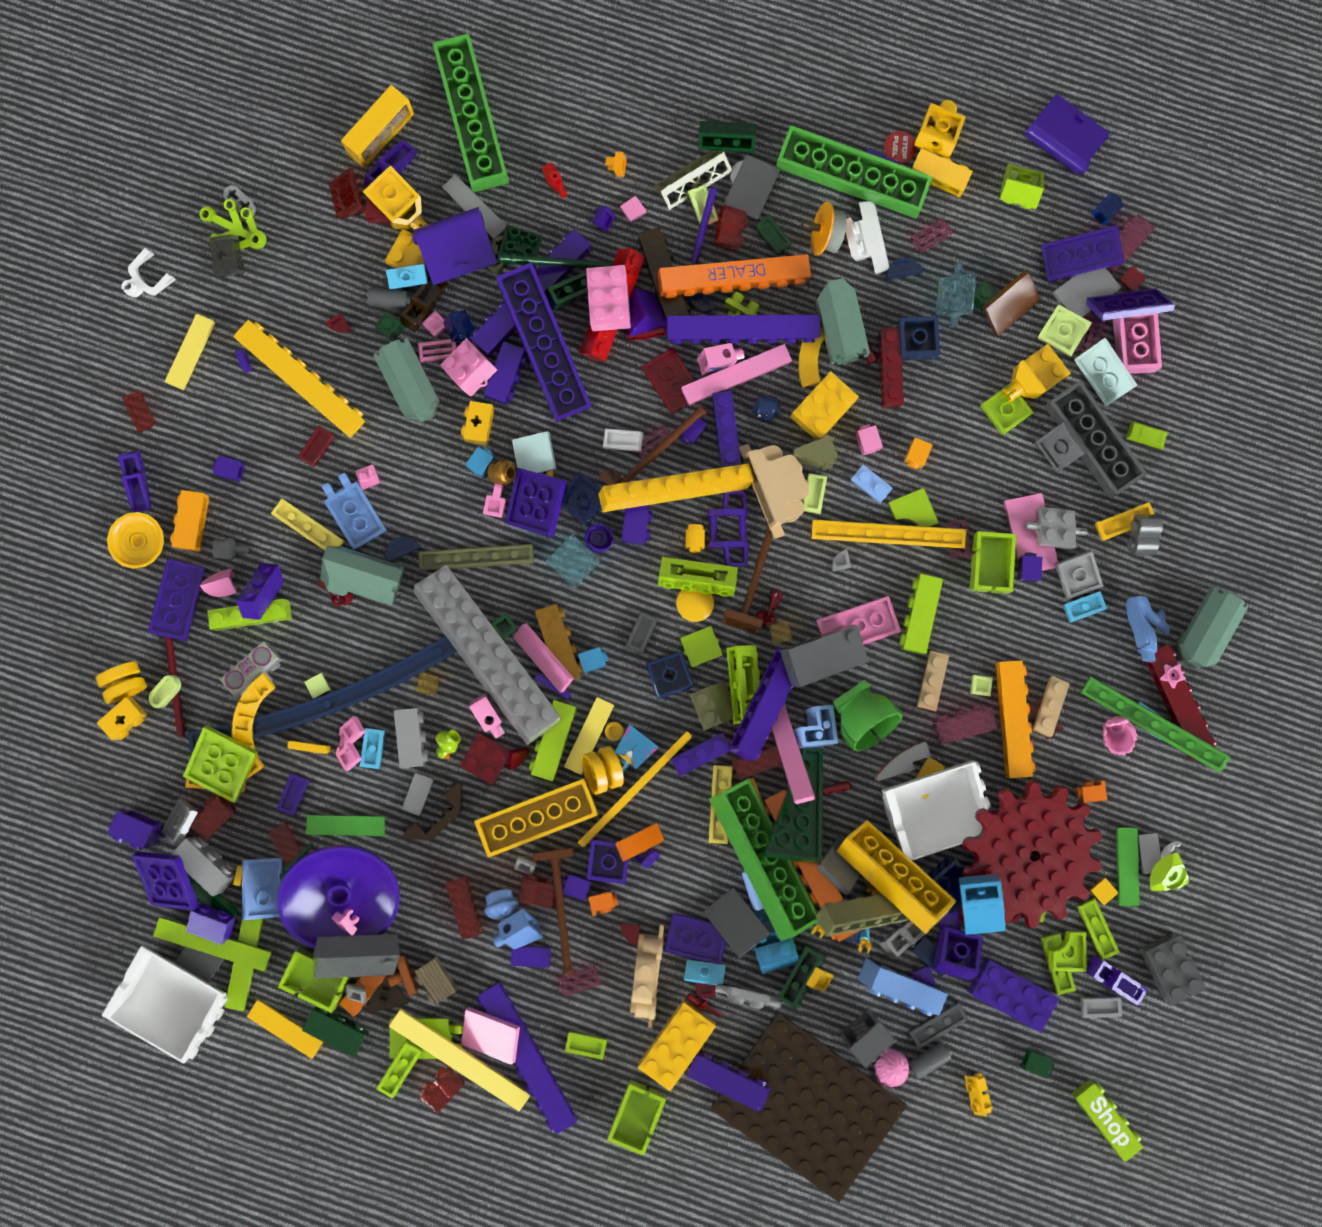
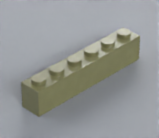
M874 894L871 897L865 898L858 897L849 901L845 899L833 904L829 902L822 905L821 910L816 915L826 937L910 920L883 894Z

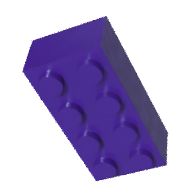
M987 957L983 959L979 967V974L973 979L967 990L972 996L1040 1033L1043 1032L1060 999Z

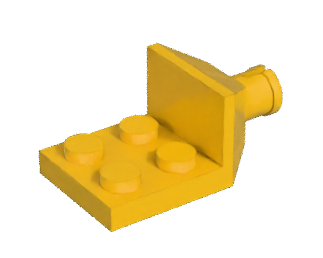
M391 165L363 191L368 199L391 221V226L394 229L403 228L409 230L410 228L416 229L427 225L422 218L419 194Z
M1047 344L1025 361L1022 360L1013 369L1012 384L1003 389L1002 393L1005 397L1013 392L1006 398L1009 402H1013L1020 395L1025 398L1037 399L1071 373L1050 345Z

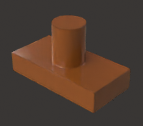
M402 954L399 956L397 963L399 971L394 973V975H388L387 978L391 987L404 982L407 993L410 996L417 993L419 989L407 956Z

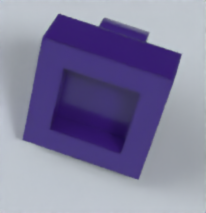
M601 205L600 208L595 209L597 214L594 218L591 217L590 220L601 231L607 232L616 216L607 206Z

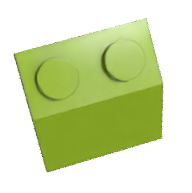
M1008 163L1000 190V200L1007 204H1019L1026 209H1036L1044 190V173Z

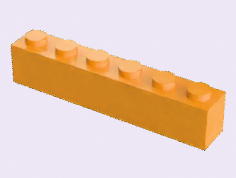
M1023 660L995 663L1005 777H1033L1035 763L1031 759L1033 743L1029 737L1032 727L1031 723L1028 722L1027 715L1030 714L1029 703H1026L1028 686L1024 682L1026 666L1023 664Z

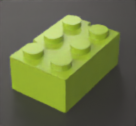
M981 531L973 534L972 551H976V553L972 555L970 591H991V593L1004 594L1013 592L1016 534Z
M299 948L294 952L278 988L293 995L301 988L303 990L297 997L331 1013L336 1009L343 995L342 991L345 990L351 977L314 979L313 954Z
M630 1079L609 1130L607 1141L644 1156L666 1102V1094L651 1087L648 1091L646 1090V1085Z

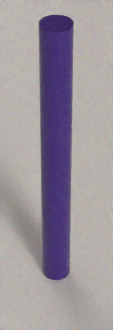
M714 188L709 189L690 260L694 264H697L715 200L717 189Z

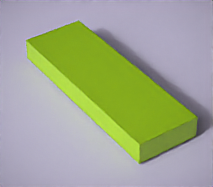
M1092 898L1076 905L1099 958L1104 960L1120 953L1096 899Z
M1059 932L1040 937L1048 968L1049 950L1058 948L1063 942ZM1049 971L1057 996L1076 991L1071 971Z
M406 1039L376 1089L393 1099L422 1053L423 1048Z

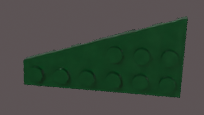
M810 747L803 748L801 756L815 799L795 804L790 786H788L763 857L816 864L822 862L823 749Z

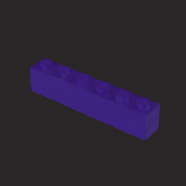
M783 648L776 649L728 748L745 761H756L761 755V749L770 736L769 732L778 719V713L786 702L788 692L793 688L780 649Z

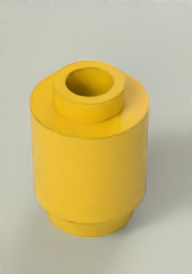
M688 525L685 548L690 553H700L701 550L705 549V530H703V525Z

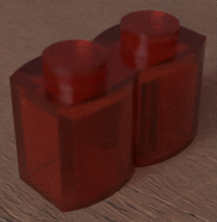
M726 205L721 208L713 245L733 251L742 246L744 240L742 229H745L748 221L746 211Z
M527 875L526 878L522 877L517 902L556 909L553 879L546 878L545 881H540L538 876Z
M449 1066L446 1069L441 1068L434 1076L436 1078L434 1083L431 1085L428 1082L421 1090L423 1095L420 1099L436 1114L444 1108L465 1084V1081Z

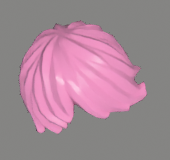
M1115 716L1108 719L1103 725L1102 736L1104 746L1108 747L1111 753L1126 755V753L1133 751L1132 749L1135 747L1138 735L1129 719Z
M887 1048L874 1065L877 1081L882 1083L884 1087L899 1086L908 1078L909 1063L904 1054Z

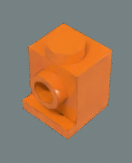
M1105 781L1083 782V786L1075 787L1076 798L1079 799V802L1084 803L1107 800Z
M612 890L592 894L588 897L592 916H596L597 911H600L601 914L611 912V908L619 905L617 895L613 894Z

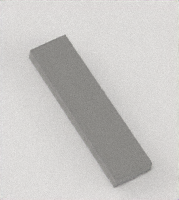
M456 174L442 186V189L464 211L476 207L480 208L486 232L493 240L505 232L506 224Z

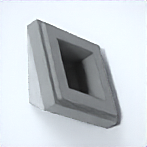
M518 856L514 869L532 876L536 862L530 856Z
M347 984V999L366 1004V992L363 985Z

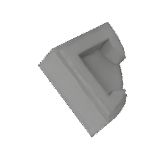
M847 549L835 556L832 562V572L851 568Z

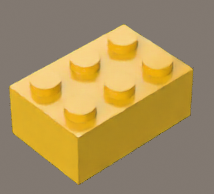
M830 371L794 410L790 418L811 437L819 440L852 407L859 396Z

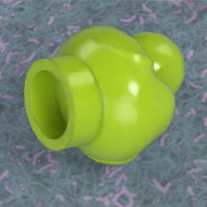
M455 730L441 731L437 734L435 740L439 747L436 749V756L440 759H449L450 754L457 750L461 738Z

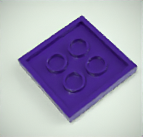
M517 468L505 524L554 537L567 480Z
M138 851L132 855L151 905L195 910L199 906L180 856Z

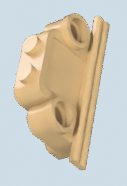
M749 444L740 446L739 452L743 463L750 464L754 479L752 485L774 539L782 537L785 534L781 524L796 521L804 512V504L801 500L808 496L810 486L802 473V465L793 455L783 456L782 450L775 445L751 451Z
M664 924L659 926V935L639 933L630 1013H635V1017L648 1018V1028H653V1020L655 1019Z

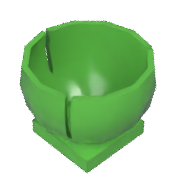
M863 680L833 701L836 713L841 719L840 732L846 744L856 752L866 750L879 743L878 739L871 732V728L882 741L899 725L903 716L898 706L889 698L871 692L866 680Z

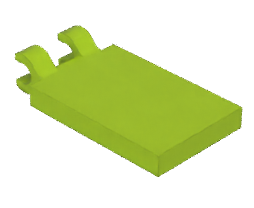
M417 1018L450 1041L452 1034H462L463 1024H450V1018ZM390 1028L389 1059L396 1057L407 1039L392 1028ZM455 1043L456 1045L463 1048V1045H461V1043ZM423 1049L418 1059L438 1058Z

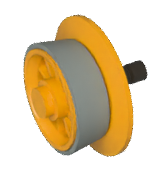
M824 202L816 214L814 223L802 220L800 227L812 230L811 250L814 255L818 256L824 250L832 253L838 251L846 232V214L844 211H834L832 203Z

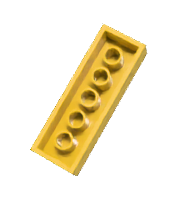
M584 778L477 819L474 822L489 858L595 817L599 813Z
M868 820L847 836L837 850L849 864L925 934L946 915L956 902L955 899Z

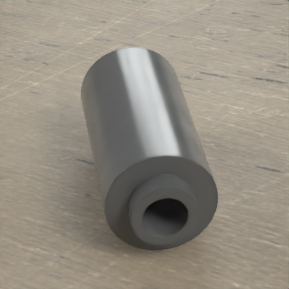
M370 287L368 291V306L404 310L411 302L412 296L409 295L408 291Z
M940 1042L908 1063L919 1080L952 1060L951 1055L953 1052L948 1044L943 1045Z

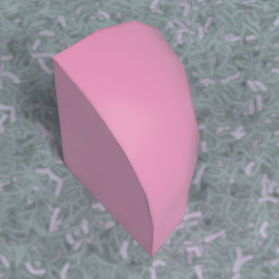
M232 568L211 575L200 585L204 592L215 597H224L237 593V586H234L232 578L235 577Z

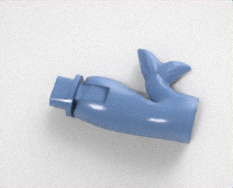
M1136 596L1130 598L1126 602L1127 617L1134 633L1136 647L1140 648L1138 653L1141 654L1142 661L1154 662L1156 661L1155 653H1157V637L1149 623L1155 625L1161 632L1169 635V625L1165 621L1166 614L1163 609L1155 613L1147 597Z

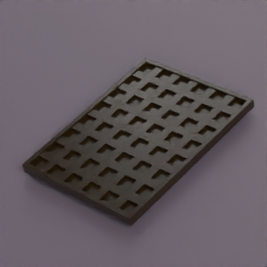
M778 1012L738 1068L748 1072L749 1077L753 1079L758 1077L767 1082L766 1085L771 1087L763 1109L756 1111L720 1093L710 1107V1110L839 1203L907 1108V1104Z

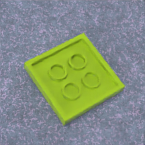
M206 725L201 731L183 777L235 803L240 796L258 751Z

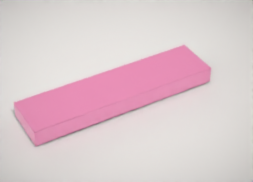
M527 623L522 624L513 638L559 692H564L574 678Z

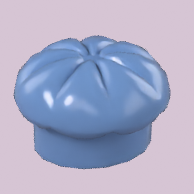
M511 890L495 891L485 897L487 907H485L484 912L491 919L509 917L517 912L519 908V903L513 899Z

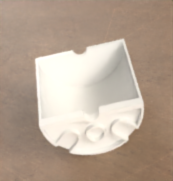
M970 760L882 790L884 795L882 799L893 836L897 837L898 848L911 860L960 845L966 837H975L981 833L982 826L976 820L975 813L980 808L988 810L991 806L987 796L984 797L983 795L986 787L983 780L979 777L978 773L981 772L977 761ZM929 794L926 799L921 797L923 795Z
M141 946L124 975V980L118 986L102 1016L184 1064L189 1058L193 1060L199 1051L198 1047L201 1042L212 1034L215 1029L212 1025L224 1013L222 1007L228 999L227 994L148 947Z

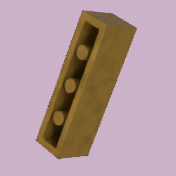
M557 604L536 610L535 614L548 649L572 675L573 680L582 678L581 673H583L581 663L580 661L577 662L575 655L578 654L574 643H570L569 637L572 635L569 626H565L563 618H566L563 608H559Z

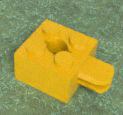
M944 100L940 106L931 103L914 146L925 150H932L937 155L950 158L966 116L956 113L957 105L951 100Z

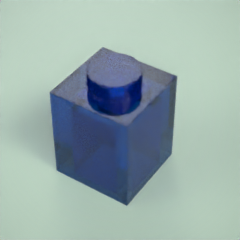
M1111 192L1094 209L1091 215L1105 227L1125 204L1118 195H1114Z
M466 310L451 313L443 321L452 342H463L466 338L470 339V335L475 330Z

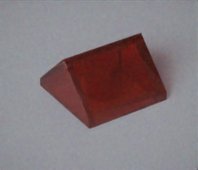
M348 168L329 183L337 219L365 213L358 177L353 168Z

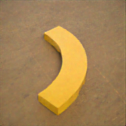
M821 321L820 338L815 340V343H803L802 341L798 370L802 389L821 382L818 371V356L824 340Z
M265 672L260 674L247 687L236 706L232 721V738L256 750L253 741L255 714L263 699L276 688ZM258 754L247 779L264 767Z

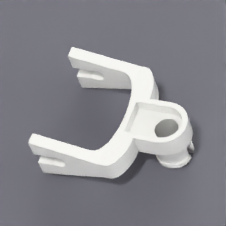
M144 248L128 266V271L132 278L125 280L121 287L131 297H138L144 291L155 296L176 279L166 273L155 287H150L146 284L138 272V267L154 254Z

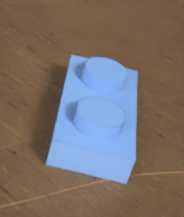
M862 465L851 479L853 483L878 503H881L892 490L890 485L865 465Z

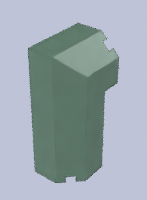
M843 278L828 281L816 301L815 308L817 315H820L830 363L834 365L837 362V365L858 361L859 356L862 354L863 358L867 357L870 354L855 289Z
M408 338L404 339V343H401L400 340H395L381 347L379 355L375 353L373 356L403 415L408 419L422 423L435 416L440 400Z
M327 546L322 558L320 579L324 582L328 592L341 596L347 595L350 592L393 605L400 588V581L403 578L405 567L345 547Z
M1210 588L1186 631L1181 632L1174 645L1178 653V661L1192 669L1217 664L1249 607L1247 604L1244 605V600L1224 590L1222 594L1218 592L1219 588Z

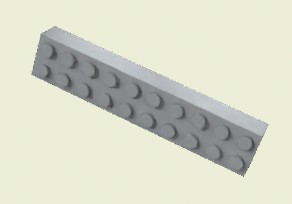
M447 565L414 585V594L526 745L559 723L561 718Z

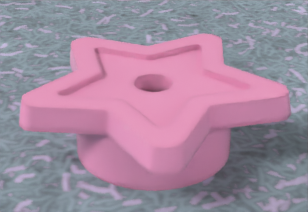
M1167 664L1164 665L1165 673L1160 680L1168 681L1172 688L1176 687L1177 682L1186 679L1182 674L1181 664L1174 667Z

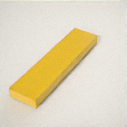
M260 999L256 1001L247 1015L249 1019L311 1059L314 1058L323 1044V1041L303 1032L302 1026Z

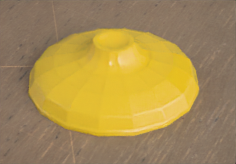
M140 512L127 513L118 518L110 527L107 537L108 550L113 559L122 566L133 569L146 567L154 562L162 552L164 544L163 530L159 523L148 514Z

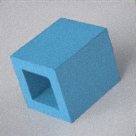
M477 447L465 466L483 479L488 473V466L495 460L493 457L494 453L486 447L483 449Z
M600 647L578 654L584 673L605 667V662L609 661L606 651H601Z

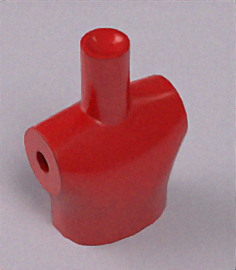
M554 163L546 164L542 168L546 182L554 191L559 193L561 198L567 197L568 194L563 186L561 174L557 171Z

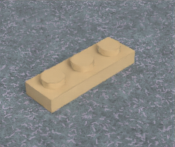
M929 651L916 707L931 711L937 710L949 655Z
M1054 676L1049 677L1032 728L1033 731L1047 737L1053 736L1070 683Z

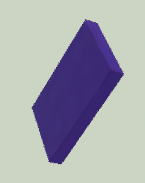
M673 913L664 952L721 964L726 941L710 921Z

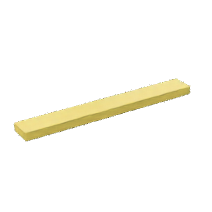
M400 1008L390 1022V1028L516 1110L520 1111L530 1097L527 1090L402 1008Z

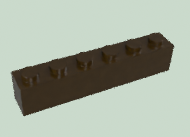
M660 227L638 233V242L642 254L645 256L644 261L665 320L667 316H689L691 311L688 302H684V294L677 295L674 298L660 297L657 279L659 268L673 267L671 262L673 261V255L671 250H667L666 243L668 242L665 232L662 233Z

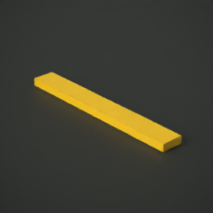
M813 520L811 539L965 548L966 529Z
M686 731L577 843L581 847H585L692 738L691 735Z

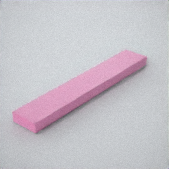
M785 344L685 385L681 387V390L688 405H692L711 397L713 393L723 392L792 362V359Z
M784 704L778 713L776 723L772 726V732L794 802L799 804L814 800L815 798Z

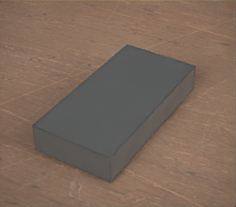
M641 611L625 647L643 654L658 619Z

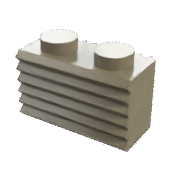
M437 956L415 971L417 974L415 975L416 981L420 986L424 985L427 990L425 992L430 1002L434 1001L436 1005L458 989Z

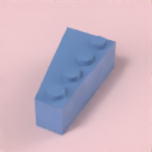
M868 958L865 959L858 977L860 982L870 988V993L877 996L884 994L887 996L886 999L898 1003V1000L902 1001L904 1006L913 1010L915 1007L920 1008V1012L931 1016L932 1013L940 1016L948 996L946 992L935 986L925 984L917 979L915 981L914 978L901 972L897 974L895 970L881 964L880 967Z

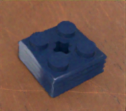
M682 651L646 663L657 699L694 687ZM667 670L675 673L671 681L669 678L664 677L667 674Z

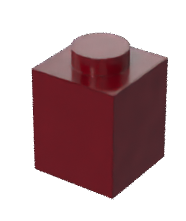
M367 199L365 218L368 223L391 225V221Z

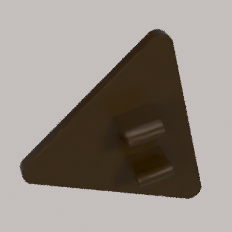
M386 978L371 996L367 1011L371 1013L405 1005L410 1000L397 985L391 987L388 978Z

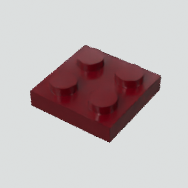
M478 733L459 767L494 785L508 760L509 749Z

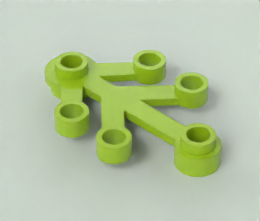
M226 199L223 205L229 211L233 223L218 216L215 209L211 207H203L200 210L199 215L204 222H215L230 230L220 235L212 234L209 237V242L212 245L219 246L224 241L242 236L246 239L239 243L229 242L226 245V251L229 254H237L239 250L250 246L254 249H261L265 246L266 236L257 229L252 209L244 207L240 211L241 217L247 221L249 231L243 228L236 209L237 203L232 199ZM229 202H232V208L228 207ZM246 210L249 211L248 217L244 214ZM205 211L209 213L207 218L204 216ZM255 236L259 238L257 243L254 242ZM215 237L218 238V242H217V243H214V238H215ZM231 245L235 247L233 252L230 250Z

